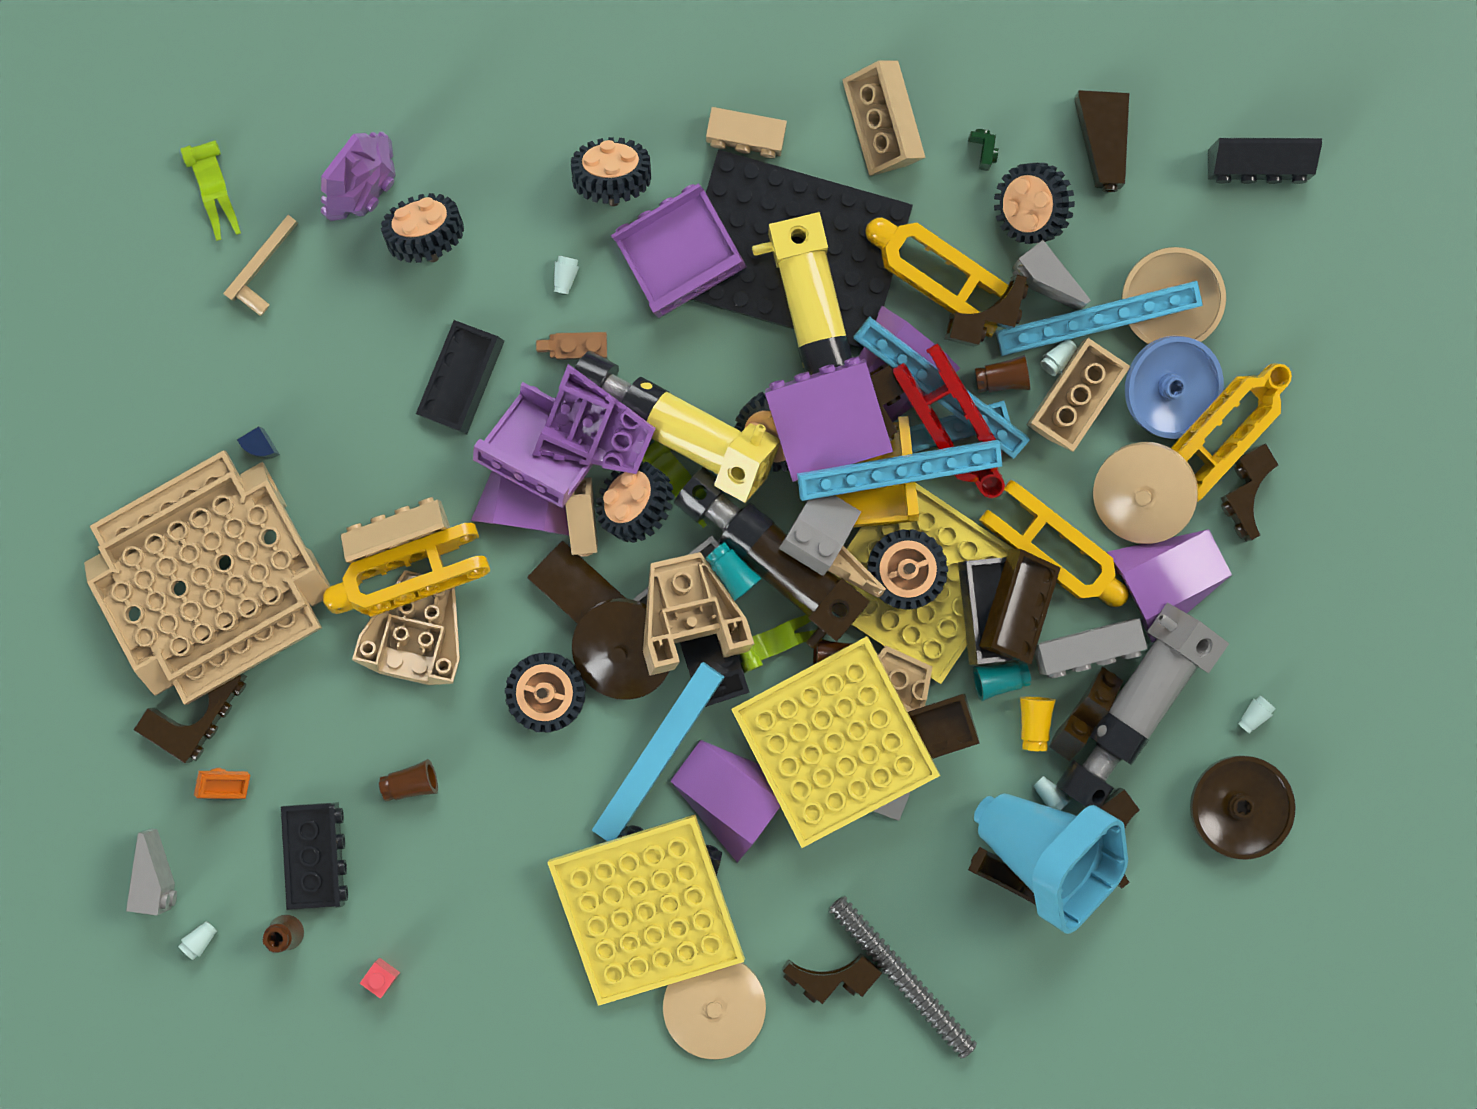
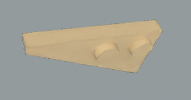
M844 546L828 569L829 572L877 598L882 596L886 590Z

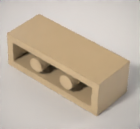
M712 107L706 142L711 143V147L725 149L728 146L735 148V151L749 154L750 151L760 152V155L763 157L775 158V155L781 156L787 121Z

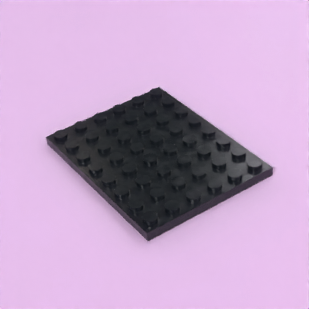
M718 149L706 194L747 267L691 300L794 329L780 268H776L773 252L755 256L752 246L770 242L768 235L769 224L820 212L828 245L826 255L845 333L848 336L850 346L863 349L864 346L857 342L853 336L869 316L876 321L881 306L885 305L893 273L884 268L882 250L867 239L865 229L867 224L876 218L887 219L897 227L908 224L913 204ZM800 237L792 238V241L796 244L804 242Z

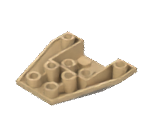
M405 570L396 584L423 574ZM455 587L372 616L359 635L352 660L379 674L426 685L453 684L460 661Z

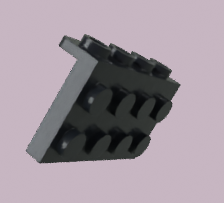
M339 802L281 806L286 910L320 907L338 908L344 906L345 901H348V887L344 885L343 875L347 874L346 860H342V849H345V835L341 834L340 824L344 822L343 808H339Z

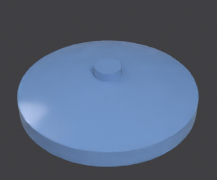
M1166 336L1149 343L1134 358L1126 376L1125 398L1130 414L1144 430L1163 438L1177 439L1190 428L1223 392V372L1215 354L1200 341L1184 336Z

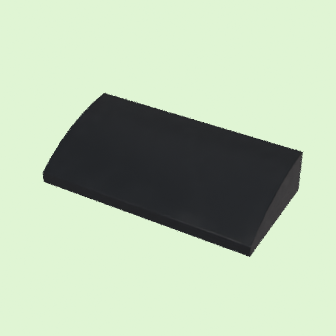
M454 320L416 414L467 434L505 341L499 336Z
M1007 557L958 562L969 665L1013 660L979 647Z

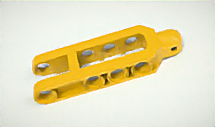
M876 218L867 224L865 229L866 237L871 243L882 250L884 268L952 314L955 312L962 314L980 312L966 302L976 285L989 294L994 293L1000 298L1007 289L1008 284L917 222L897 227L887 219ZM907 237H912L924 245L926 251L931 250L943 258L948 266L953 265L966 274L968 280L957 296L900 258L899 249ZM984 324V327H987L986 336L992 337L998 326Z
M1273 363L1265 367L1258 376H1237L1171 447L1186 461L1195 453L1205 463L1195 474L1198 485L1197 502L1209 492L1281 414L1280 394L1289 385L1292 378L1291 371L1286 365ZM1250 390L1258 398V407L1224 444L1211 455L1202 446L1206 442L1204 439L1216 426H1220L1223 423L1224 417L1234 407L1240 405L1239 401Z
M1010 480L1004 487V491L1020 502L1019 505L1035 517L1022 534L1018 533L989 510H986L979 519L985 527L1012 548L1025 550L1061 567L1056 582L1077 599L1097 597L1110 607H1119L1127 602L1129 592L1127 587L1115 578L1113 557L1015 481ZM1045 523L1059 532V536L1062 539H1067L1078 547L1081 554L1088 555L1100 565L1101 574L1093 584H1083L1031 543Z
M463 523L352 562L342 578L343 582L326 589L323 594V602L327 609L335 614L355 609L372 617L484 577L490 572L485 556L471 557L444 567L440 556L459 549V546L479 538L477 528L474 523ZM429 558L432 572L367 595L360 592L359 585L363 583L362 580L379 574L383 576L390 570L402 566L409 567L413 562Z

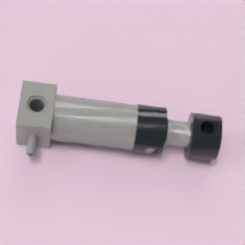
M1168 602L1147 631V633L1156 638V641L1114 700L1110 711L1091 731L1089 737L1096 741V747L1090 753L1091 755L1086 759L1087 761H1085L1083 766L1073 760L1056 784L1058 788L1085 807L1091 805L1099 808L1102 807L1114 789L1106 780L1111 775L1113 769H1115L1117 763L1122 760L1130 765L1134 763L1148 743L1149 737L1199 667L1209 673L1229 645L1227 641L1202 622Z

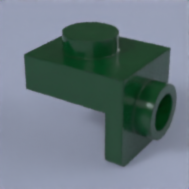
M986 129L971 131L968 137V142L983 144L979 169L989 170L992 163L996 164L999 148H994L996 135L990 134V131Z

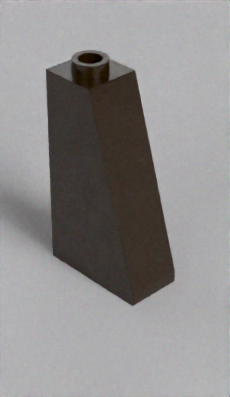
M1078 90L1074 102L1095 188H1102L1103 192H1117L1118 189L1125 185L1130 93Z

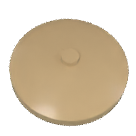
M1180 247L1159 249L1143 257L1129 272L1123 286L1122 299L1197 281L1203 306L1128 324L1131 330L1147 344L1166 336H1184L1200 342L1205 340L1220 323L1226 305L1225 285L1218 269L1202 254Z
M1138 442L1116 450L1104 461L1095 478L1093 499L1100 519L1114 534L1130 542L1152 544L1172 538L1189 523L1197 505L1198 485L1192 468L1179 453L1162 444Z
M744 963L669 984L665 991L663 1015L669 1033L684 1050L701 1058L723 1059L742 1052L756 1039L765 1019L766 1002L762 985L753 971Z

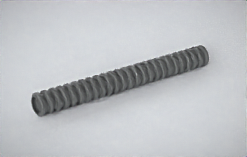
M840 897L830 906L829 913H834V918L840 920L839 924L845 926V931L851 932L850 936L856 938L855 942L861 944L862 950H867L866 954L872 956L873 962L877 961V966L883 968L882 972L888 974L889 980H894L893 984L899 986V991L905 993V998H910L909 1002L915 1004L916 1010L920 1009V1014L926 1016L925 1020L931 1022V1027L937 1028L936 1032L942 1034V1039L948 1041V1046H953L952 1050L958 1052L960 1059L972 1053L976 1048V1041H971L972 1037L969 1034H965L966 1030L960 1028L959 1022H954L955 1018L949 1016L950 1012L948 1010L944 1011L943 1004L939 1005V1000L933 998V993L927 992L928 988L922 986L923 982L917 980L916 974H911L912 970L906 968L905 962L901 963V958L895 956L896 952L890 950L889 944H884L885 940L879 938L880 934L873 931V926H868L869 922L863 920V915H858V910L852 908L853 904L846 901L847 897Z

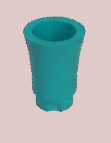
M725 542L705 558L712 565L711 569L720 578L734 601L742 597L762 579L740 559L733 549L730 550Z
M1022 662L973 667L975 687L981 701L1031 685L1030 670L1028 665Z

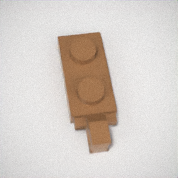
M607 332L556 333L549 335L550 340H536V351L538 353L550 352V358H556L557 360L581 359L588 351H593L607 358Z

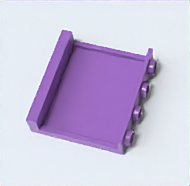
M699 183L685 187L680 195L663 200L658 208L641 213L636 221L619 226L616 229V233L611 235L617 242L647 297L652 312L658 318L747 267L706 192Z
M853 357L845 360V365L834 367V364L819 368V373L809 375V372L800 373L794 376L793 381L784 383V380L774 381L769 384L770 388L765 389V395L793 482L798 480L797 473L850 465L893 452L866 359L860 360L859 357Z
M522 382L520 394L484 441L479 439L474 445L473 461L563 508L593 464L583 465L573 460L565 459L562 461L553 459L554 457L542 455L540 457L532 455L556 398L546 395L535 386H529Z

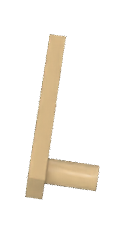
M287 215L223 294L232 301L238 298L259 316H262L270 304L247 285L296 227L297 221Z

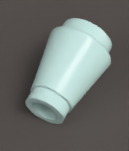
M558 255L554 269L555 292L569 294L579 269L577 259Z
M1070 339L1060 343L1043 355V360L1040 362L1042 368L1052 376H1056L1058 373L1061 374L1077 350V346Z
M1260 695L1257 699L1253 698L1238 724L1250 734L1272 717V712L1276 708Z
M1044 776L1033 786L1048 807L1061 811L1071 801L1067 796L1068 794Z
M205 921L182 938V943L178 947L190 959L194 960L197 956H201L217 930L209 922Z

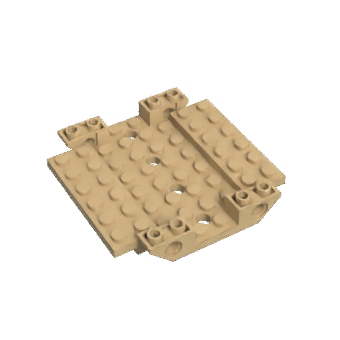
M223 450L90 525L100 545L98 548L101 553L84 562L87 583L134 672L155 696L175 686L182 702L188 705L322 629L311 606L313 607L323 601V594L330 587V584L314 554L304 545L285 510L287 505L263 462L239 475L228 453ZM268 531H275L276 541L273 544H266L264 541L265 534ZM224 556H229L231 559V566L227 570H222L219 567V561ZM183 581L186 585V591L184 594L177 596L174 592V586L178 582ZM134 607H138L141 611V616L137 621H131L129 618V612Z

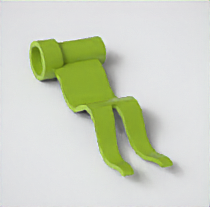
M214 140L195 147L189 145L180 148L187 168L192 167L216 241L222 239L215 199L220 203L236 235L241 234L237 217L230 202L226 184L216 156L221 155L217 141Z
M654 440L648 446L642 461L650 463L670 479L669 483L673 486L671 492L677 497L692 476L670 452L672 449ZM699 489L696 492V497L700 500L707 496L703 489ZM704 519L698 522L702 528L707 526Z
M804 615L752 636L754 645L748 652L739 654L742 659L741 666L744 673L763 666L761 660L806 642L816 630L794 633V631L811 622L809 617Z

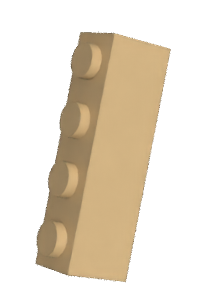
M879 60L842 79L869 176L906 167L926 158L898 61Z
M1091 339L1083 340L1026 425L1047 440L1074 452L1131 366Z
M433 497L419 501V506L413 509L405 506L395 510V515L388 518L385 515H380L370 519L371 524L362 527L361 523L347 527V532L341 534L346 562L352 563L450 528L442 502L440 500L434 501Z

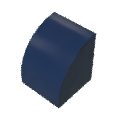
M259 426L237 439L240 446L254 456L273 458L280 455L265 429Z

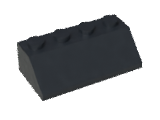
M1218 138L1208 149V180H1216V183L1219 184L1230 183L1231 180H1241V183L1244 184L1256 183L1257 180H1266V183L1269 184L1281 183L1282 180H1292L1293 184L1307 183V180L1316 175L1322 138Z

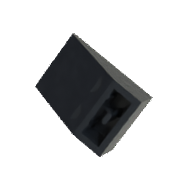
M717 634L680 642L691 678L702 662H705L724 676V679L705 707L750 693L738 655L724 658Z

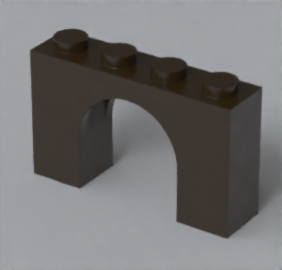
M242 673L209 692L208 709L205 715L195 724L183 725L156 708H147L134 731L183 763H190L193 760L197 761L204 751L202 745L206 739L210 740L217 732L218 726L216 724L221 717L225 718L232 708L230 702L235 695L239 696L245 689L246 683L244 681L247 676Z

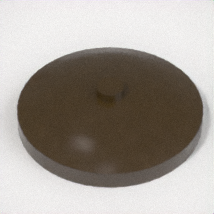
M623 598L606 600L592 607L576 626L572 638L573 660L581 677L597 692L614 699H637L656 690L670 671L649 675L643 654L647 605Z
M1243 755L1227 757L1209 766L1197 780L1190 802L1192 822L1201 839L1216 852L1230 858L1243 860L1262 857L1280 846L1290 833L1296 810L1292 788L1281 771L1265 760Z

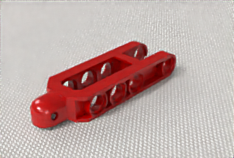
M938 343L926 349V351L935 362L938 373L945 385L931 393L923 394L905 363L892 369L897 381L939 449L955 447L931 407V404L950 393L959 402L966 420L969 419L978 440L982 442L996 440ZM998 467L955 475L959 480L975 482L980 492L987 498H996L1004 491L1005 484Z

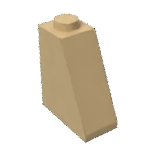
M592 477L583 478L565 504L572 555L578 554L581 557L590 556L598 551Z

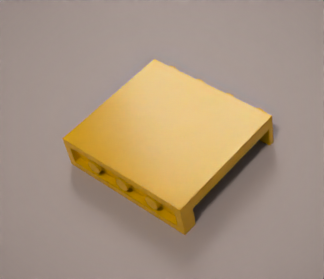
M908 416L898 417V422H893L898 431L893 435L894 439L890 441L893 452L877 456V460L912 454ZM915 482L835 495L861 511L853 528L919 521Z

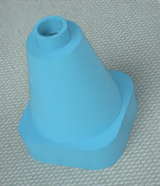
M1004 793L996 798L987 796L980 802L975 811L974 821L979 824V836L1032 890L1039 917L1066 934L1077 930L1118 886L1125 874L1128 865V853L1124 823L1095 805L1086 807L1076 816Z

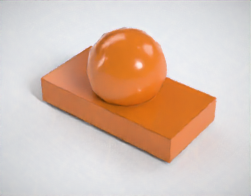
M219 767L213 768L210 771H199L194 796L196 798L246 799L250 774L245 771H226Z

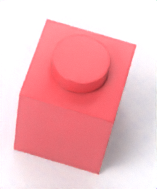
M379 958L374 962L359 984L381 999L400 972Z

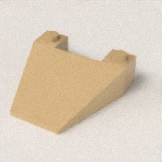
M701 552L650 564L643 654L650 676L675 670L680 661L674 643L717 634L724 658L745 653L751 649L754 641L746 617Z

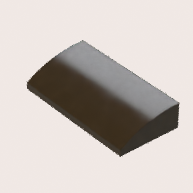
M563 540L527 577L577 624L595 605L611 599H627L578 554L572 555L571 547Z
M1009 549L979 647L1031 665L1061 567L1025 550Z
M960 694L908 712L932 759L980 744L965 694Z

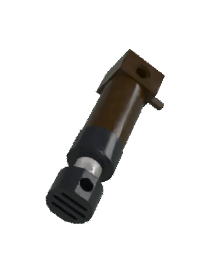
M702 467L683 487L674 500V504L697 523L705 516L710 518L713 523L723 530V534L718 542L720 544L725 542L730 550L733 549L745 564L797 606L818 626L817 630L806 641L807 645L812 649L815 648L826 634L837 642L869 605L870 601L843 578L840 579L829 571L823 576L780 550L779 547L787 534L775 525V522L767 515L760 512L754 504L749 503L744 509L736 507L731 500L729 501L724 496V491L714 486L717 475L711 470ZM699 489H707V496L703 500H697L695 497ZM838 603L845 605L847 608L846 614L840 618L832 614L833 606Z

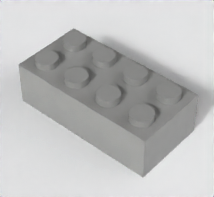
M1129 619L1040 642L1037 644L1034 655L1039 674L1047 675V678L1052 679L1066 675L1065 670L1072 669V672L1091 669V663L1096 662L1097 665L1101 666L1115 663V657L1121 656L1122 659L1141 656V651L1147 649L1140 619Z

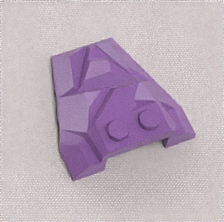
M383 131L379 132L378 135L375 132H371L370 135L366 133L353 134L321 175V191L327 195V198L324 195L321 197V202L325 204L321 208V213L328 220L346 219L350 212L358 216H365L368 211L372 212L379 203L378 198L383 191L387 192L392 187L395 181L393 178L396 175L394 163L391 160L393 157L392 141Z

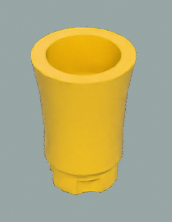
M1033 696L1020 697L1022 749L1028 751H1047V741L1050 740V726L1055 699Z

